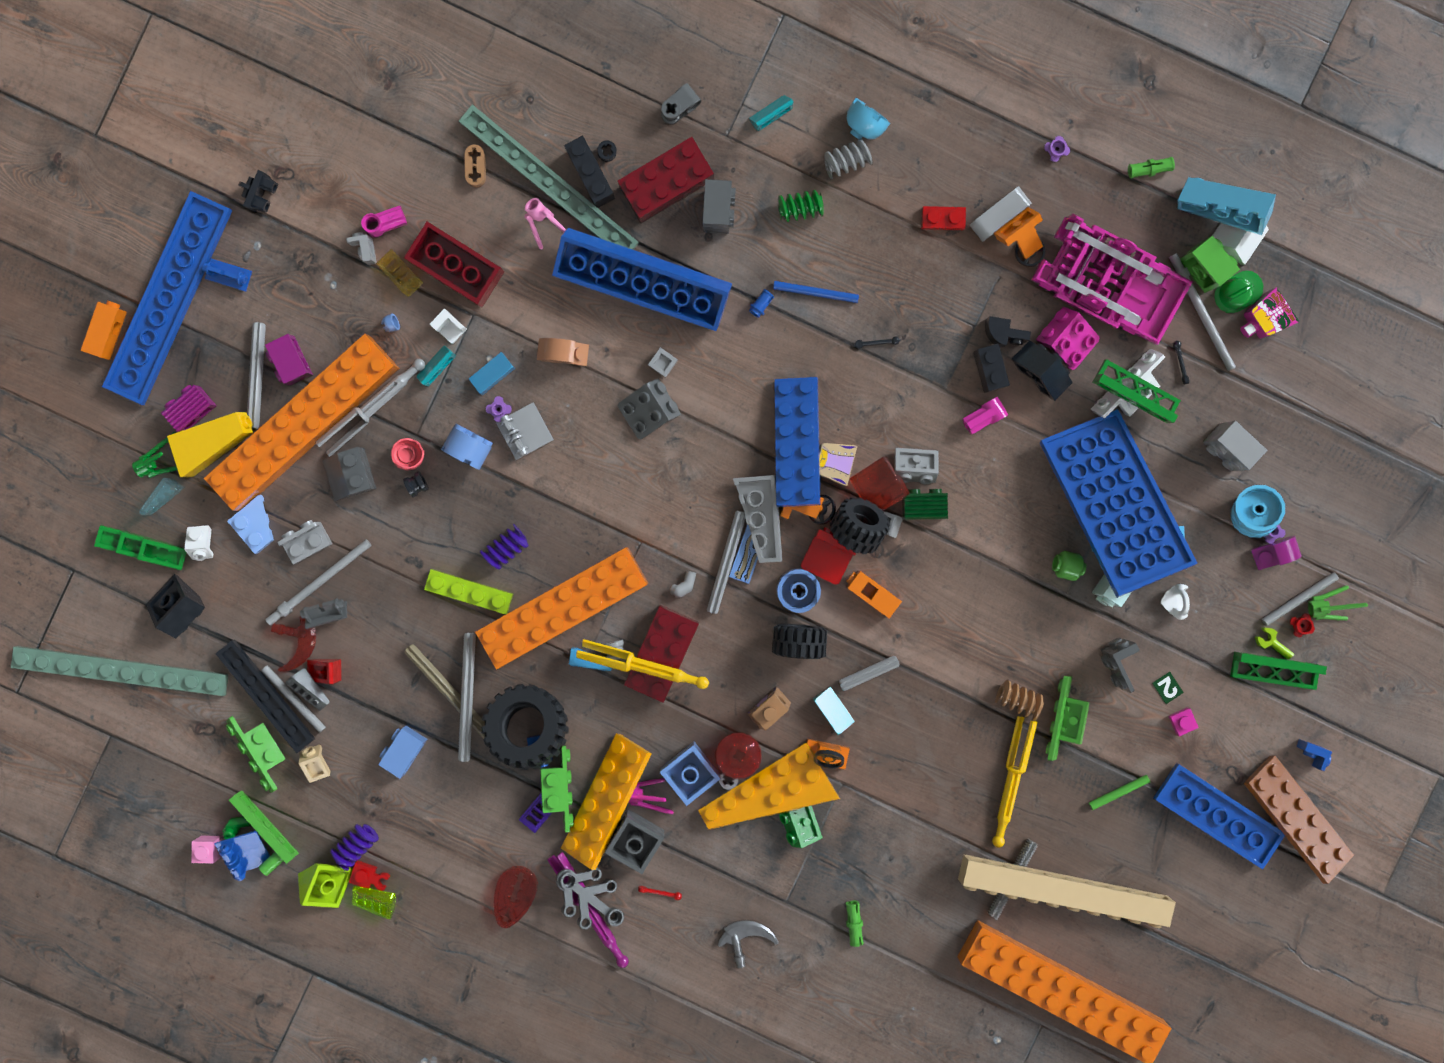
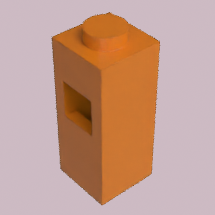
M108 300L106 304L97 302L81 351L111 360L127 314L126 311L119 309V304Z
M860 570L856 573L853 571L846 580L848 583L846 588L889 619L902 602Z

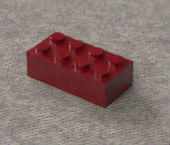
M690 137L619 179L617 182L640 223H643L705 186V179L714 180V173L693 137Z
M426 221L404 257L412 265L481 308L504 274L501 267Z
M660 605L637 658L679 669L699 622ZM631 670L624 685L664 703L673 681Z

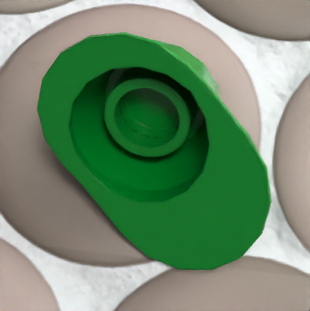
M1242 271L1233 275L1220 287H1217L1214 295L1216 305L1226 313H1236L1245 309L1260 299L1264 287L1262 279L1252 271Z

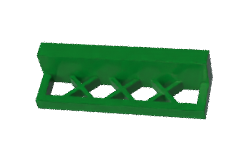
M1104 359L1092 383L1164 423H1174L1178 415L1174 412L1181 400L1113 362ZM1107 366L1114 369L1116 379L1104 375ZM1122 379H1132L1135 389L1132 390L1124 386ZM1150 389L1153 399L1150 400L1142 396L1140 390ZM1166 398L1173 403L1168 410L1159 404V400Z
M1234 651L1230 677L1317 690L1319 674L1326 675L1327 666ZM1239 662H1245L1251 668L1245 674L1237 673ZM1263 665L1268 666L1272 671L1266 677H1261L1257 671ZM1283 669H1289L1293 675L1286 681L1282 680L1278 674ZM1304 672L1312 673L1311 684H1304L1299 676Z

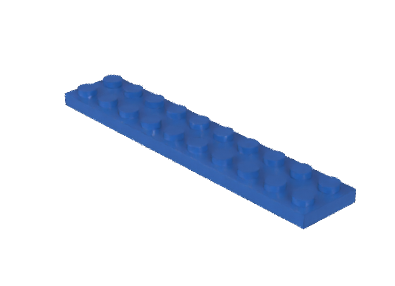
M190 191L102 385L103 388L140 405H145L205 273L202 270L203 265L210 262L233 210Z

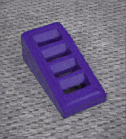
M541 793L519 818V821L534 833L552 814V812L543 813L542 809L537 806L538 803L542 805ZM534 809L543 817L540 819L531 811ZM528 815L538 822L536 826L526 818Z

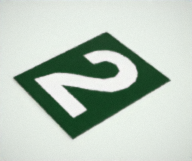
M1168 672L1152 683L1166 704L1184 693L1171 672Z

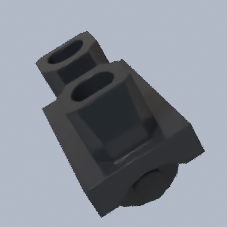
M257 170L255 178L249 176L246 183L240 181L238 186L243 188L241 197L246 198L243 206L255 213L257 211L267 213L270 201L262 197L265 191L274 194L278 188V183L260 170Z

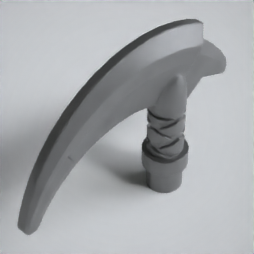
M742 920L729 924L724 928L725 932L721 936L718 946L721 947L726 943L733 945L734 960L737 968L745 967V956L742 953L741 939L748 936H762L771 940L776 945L779 942L772 931L763 924Z

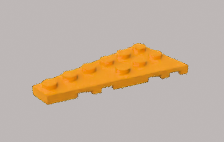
M805 743L698 811L707 828L711 830L747 820L750 821L760 817L840 800L822 767L814 762V754L809 745Z

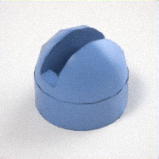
M394 314L385 316L381 321L382 325L385 324L383 329L386 332H394L400 329L399 321Z

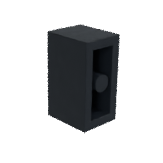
M999 344L977 349L973 352L984 393L1010 386Z

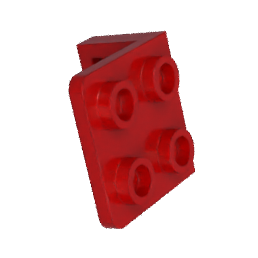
M824 527L823 531L817 529L803 558L801 568L837 585L840 583L852 556H855L856 553L840 545L838 540L833 537L830 529Z

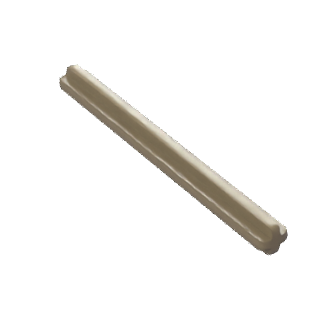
M414 644L410 645L404 651L405 654L460 713L461 695ZM472 708V727L484 739L486 737L482 734L481 727L485 726V722L482 721V718Z

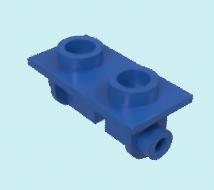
M212 258L209 263H204L202 268L206 272L204 279L245 292L247 291L252 271Z

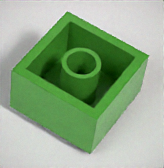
M1213 236L1198 243L1180 258L1184 268L1187 267L1191 274L1190 276L1204 293L1220 287L1240 270L1236 259L1228 255L1223 249L1222 242Z

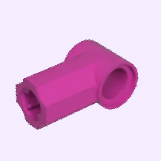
M399 205L377 214H366L362 218L361 225L370 237L377 238L382 236L384 232L407 225V220ZM371 222H378V226L374 230L368 229Z
M997 396L981 405L980 409L964 417L962 421L967 431L972 435L985 426L994 424L1008 416V413Z

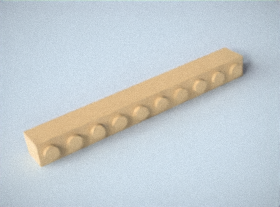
M965 854L963 855L958 880L967 890L976 891V889H982L991 895L1002 893L1011 899L1022 897L1026 898V901L1036 904L1042 901L1055 908L1061 905L1075 912H1079L1081 909L1095 916H1100L1101 913L1115 920L1126 918L1135 924L1146 922L1155 928H1161L1162 926L1170 927L1176 903L1167 895Z

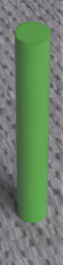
M1144 775L1089 802L1092 810H1095L1150 783V779L1147 775Z

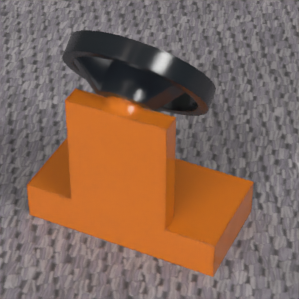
M1029 207L994 233L996 239L1007 246H1010L1015 241L1017 242L1015 257L1024 266H1035L1045 256V246L1035 229V226L1043 219L1040 213ZM1018 247L1025 258L1024 262L1018 256ZM1037 252H1042L1038 262L1033 264L1027 263L1029 258L1034 257Z
M820 495L821 505L783 507L779 516L789 519L793 509L808 515L814 523L824 525L834 517L836 504L831 497ZM832 503V512L830 516L826 520H824V515L827 513L828 510L827 506H829ZM817 516H818L819 519H820V522H817L814 518L817 519Z
M807 739V744L814 754L813 760L817 765L828 769H846L849 747Z

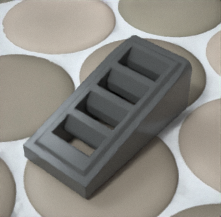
M304 668L285 682L319 711L330 703Z

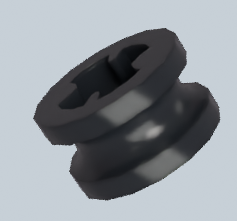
M609 140L602 141L598 146V156L602 161H612L616 157L617 148ZM610 146L613 154L611 156L609 154L604 156L602 148Z

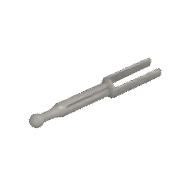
M422 359L414 360L413 365L408 370L393 378L362 407H355L319 438L315 442L317 446L323 445L359 414L362 420L326 451L329 457L332 456L369 423V417L404 388L414 374L424 370L425 362Z

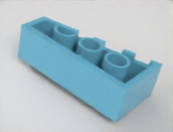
M1188 177L1178 199L1177 209L1262 236L1273 212L1276 194Z

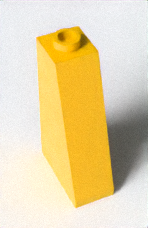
M235 412L167 436L180 477H193L253 434L251 428L252 421L247 412Z

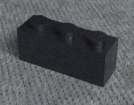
M582 135L565 144V150L594 205L599 208L614 200V193L584 136Z

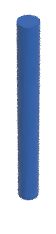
M774 281V290L858 303L859 299L858 294Z

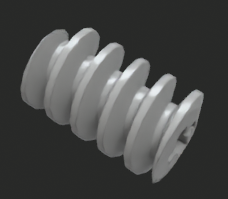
M861 139L857 141V146L852 142L849 143V149L844 145L841 146L840 151L835 148L832 154L827 151L824 155L825 167L830 179H833L832 172H835L839 177L841 176V169L847 174L849 173V166L855 171L857 170V163L862 168L865 167V160L870 165L873 163L869 148Z

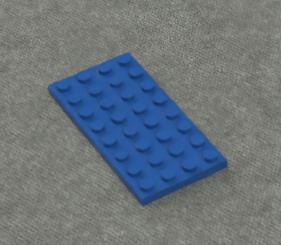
M1118 409L1112 411L1106 418L1097 417L1040 441V445L1116 598L1197 564L1189 545Z

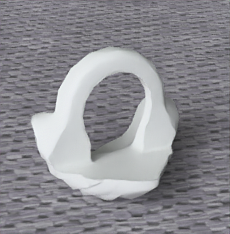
M1183 584L1172 586L1166 591L1160 602L1170 614L1179 620L1188 617L1187 613L1190 605L1186 592L1188 586Z

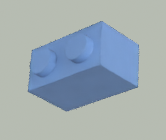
M408 726L403 727L401 730L398 728L391 737L393 743L390 747L386 746L379 756L382 760L378 765L399 779L406 774L428 740Z

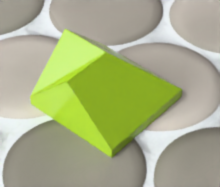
M316 863L298 873L300 904L302 906L339 908L353 867H349L347 871L339 865Z

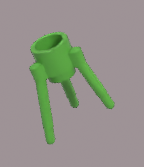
M1346 585L1323 595L1312 597L1313 601L1308 602V612L1311 618H1315V620L1346 621L1348 620L1347 616L1327 614L1335 610L1367 607L1368 604L1355 603L1330 606L1328 601L1323 600L1349 589V586Z

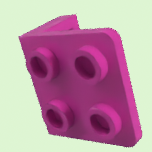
M1062 307L1047 327L1042 330L1036 341L1054 350L1069 369L1075 370L1099 342L1100 337L1079 312Z

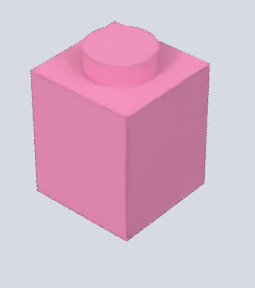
M200 836L193 840L191 863H214L222 858L214 843L222 841L223 837Z

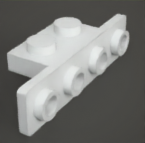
M1149 349L1128 371L1159 388L1160 385L1151 374V371L1165 356L1158 351ZM1122 379L1124 386L1132 390L1135 389L1132 379ZM1148 388L1140 390L1141 395L1146 398L1152 395L1151 390ZM1107 392L1091 410L1093 413L1106 418L1119 406L1124 414L1130 417L1138 408Z

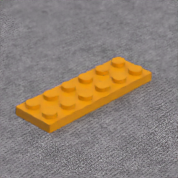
M616 733L574 819L573 827L570 828V832L561 846L562 850L589 869L596 870L652 753L625 736Z

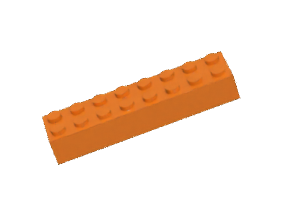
M626 547L475 633L497 670L648 585V582L629 548Z

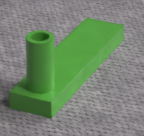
M243 791L238 792L229 799L232 805L275 851L259 866L261 873L268 876L283 861L287 864L299 854Z

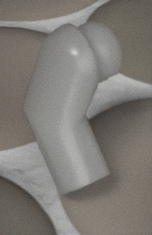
M686 570L684 582L671 586V595L681 598L690 593L693 589L696 572Z

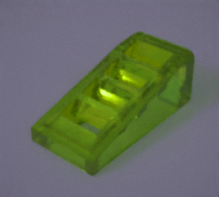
M358 886L353 887L352 905L386 919L392 918L395 910L396 893Z

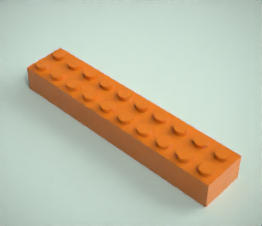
M364 334L204 478L205 481L232 511H240L309 451L319 438L351 410L358 407L400 368L371 336Z
M979 920L976 921L957 956L962 966L1144 1063L1154 1062L1172 1029L1164 1019Z

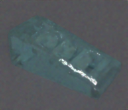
M163 478L139 513L142 515H152L185 487L173 478Z

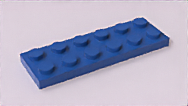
M818 378L774 379L776 506L821 505Z
M1178 763L1174 765L1153 799L1261 869H1264L1285 837L1280 829Z

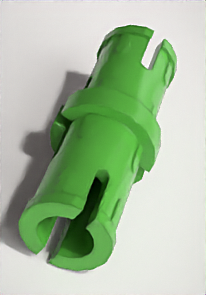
M1173 157L1159 160L1148 159L1147 162L1129 164L1128 175L1130 178L1144 175L1151 177L1155 176L1156 173L1174 171L1175 162Z
M856 900L846 902L848 919L846 926L849 929L850 946L859 947L864 944L862 937L863 920L860 916L859 901Z

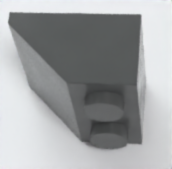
M352 448L322 460L335 501L377 489L364 448Z

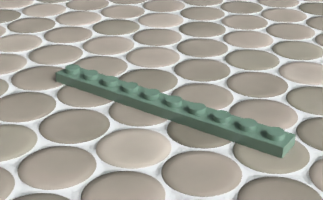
M473 104L459 120L460 124L598 238L633 250L637 247L639 242Z
M22 646L13 647L11 668L218 696L226 695L229 674Z

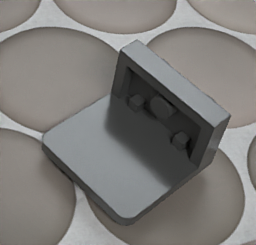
M659 378L644 384L618 404L619 410L638 439L645 438L663 424L681 415L677 404L671 399L665 385Z
M1116 638L1109 642V646L1101 649L1103 654L1101 660L1106 668H1110L1113 674L1110 678L1115 687L1119 686L1122 690L1132 693L1135 690L1120 660L1140 650L1135 642Z

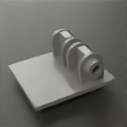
M534 402L509 416L501 417V422H496L516 460L554 440Z

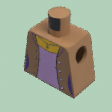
M776 686L747 712V715L761 730L766 731L789 710L791 702Z

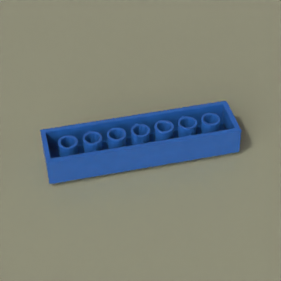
M567 228L561 236L552 276L714 331H717L733 284L571 228Z

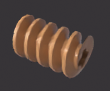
M1005 680L1001 684L995 699V703L1000 699L1002 700V707L1010 703L1009 710L1011 711L1017 706L1018 714L1024 709L1025 717L1033 713V720L1035 721L1039 717L1044 705L1042 694L1038 693L1035 695L1033 690L1027 692L1026 687L1019 688V685L1016 683L1011 685L1009 680Z

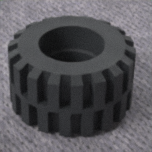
M850 497L845 499L839 506L830 522V531L833 533V537L838 540V543L845 546L846 549L852 550L855 553L871 554L878 549L888 533L890 522L884 511L879 509L876 504L862 498Z
M802 624L775 625L773 629L772 653L782 657L798 659H821L826 657L828 630L819 626Z

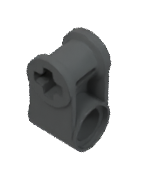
M688 83L681 86L671 97L663 102L661 116L666 124L677 123L685 115L696 109L702 102ZM667 110H675V114H672L671 112L667 114Z

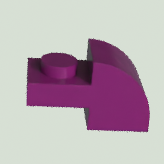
M1295 535L1251 549L1258 570L1279 564L1281 566L1302 557Z

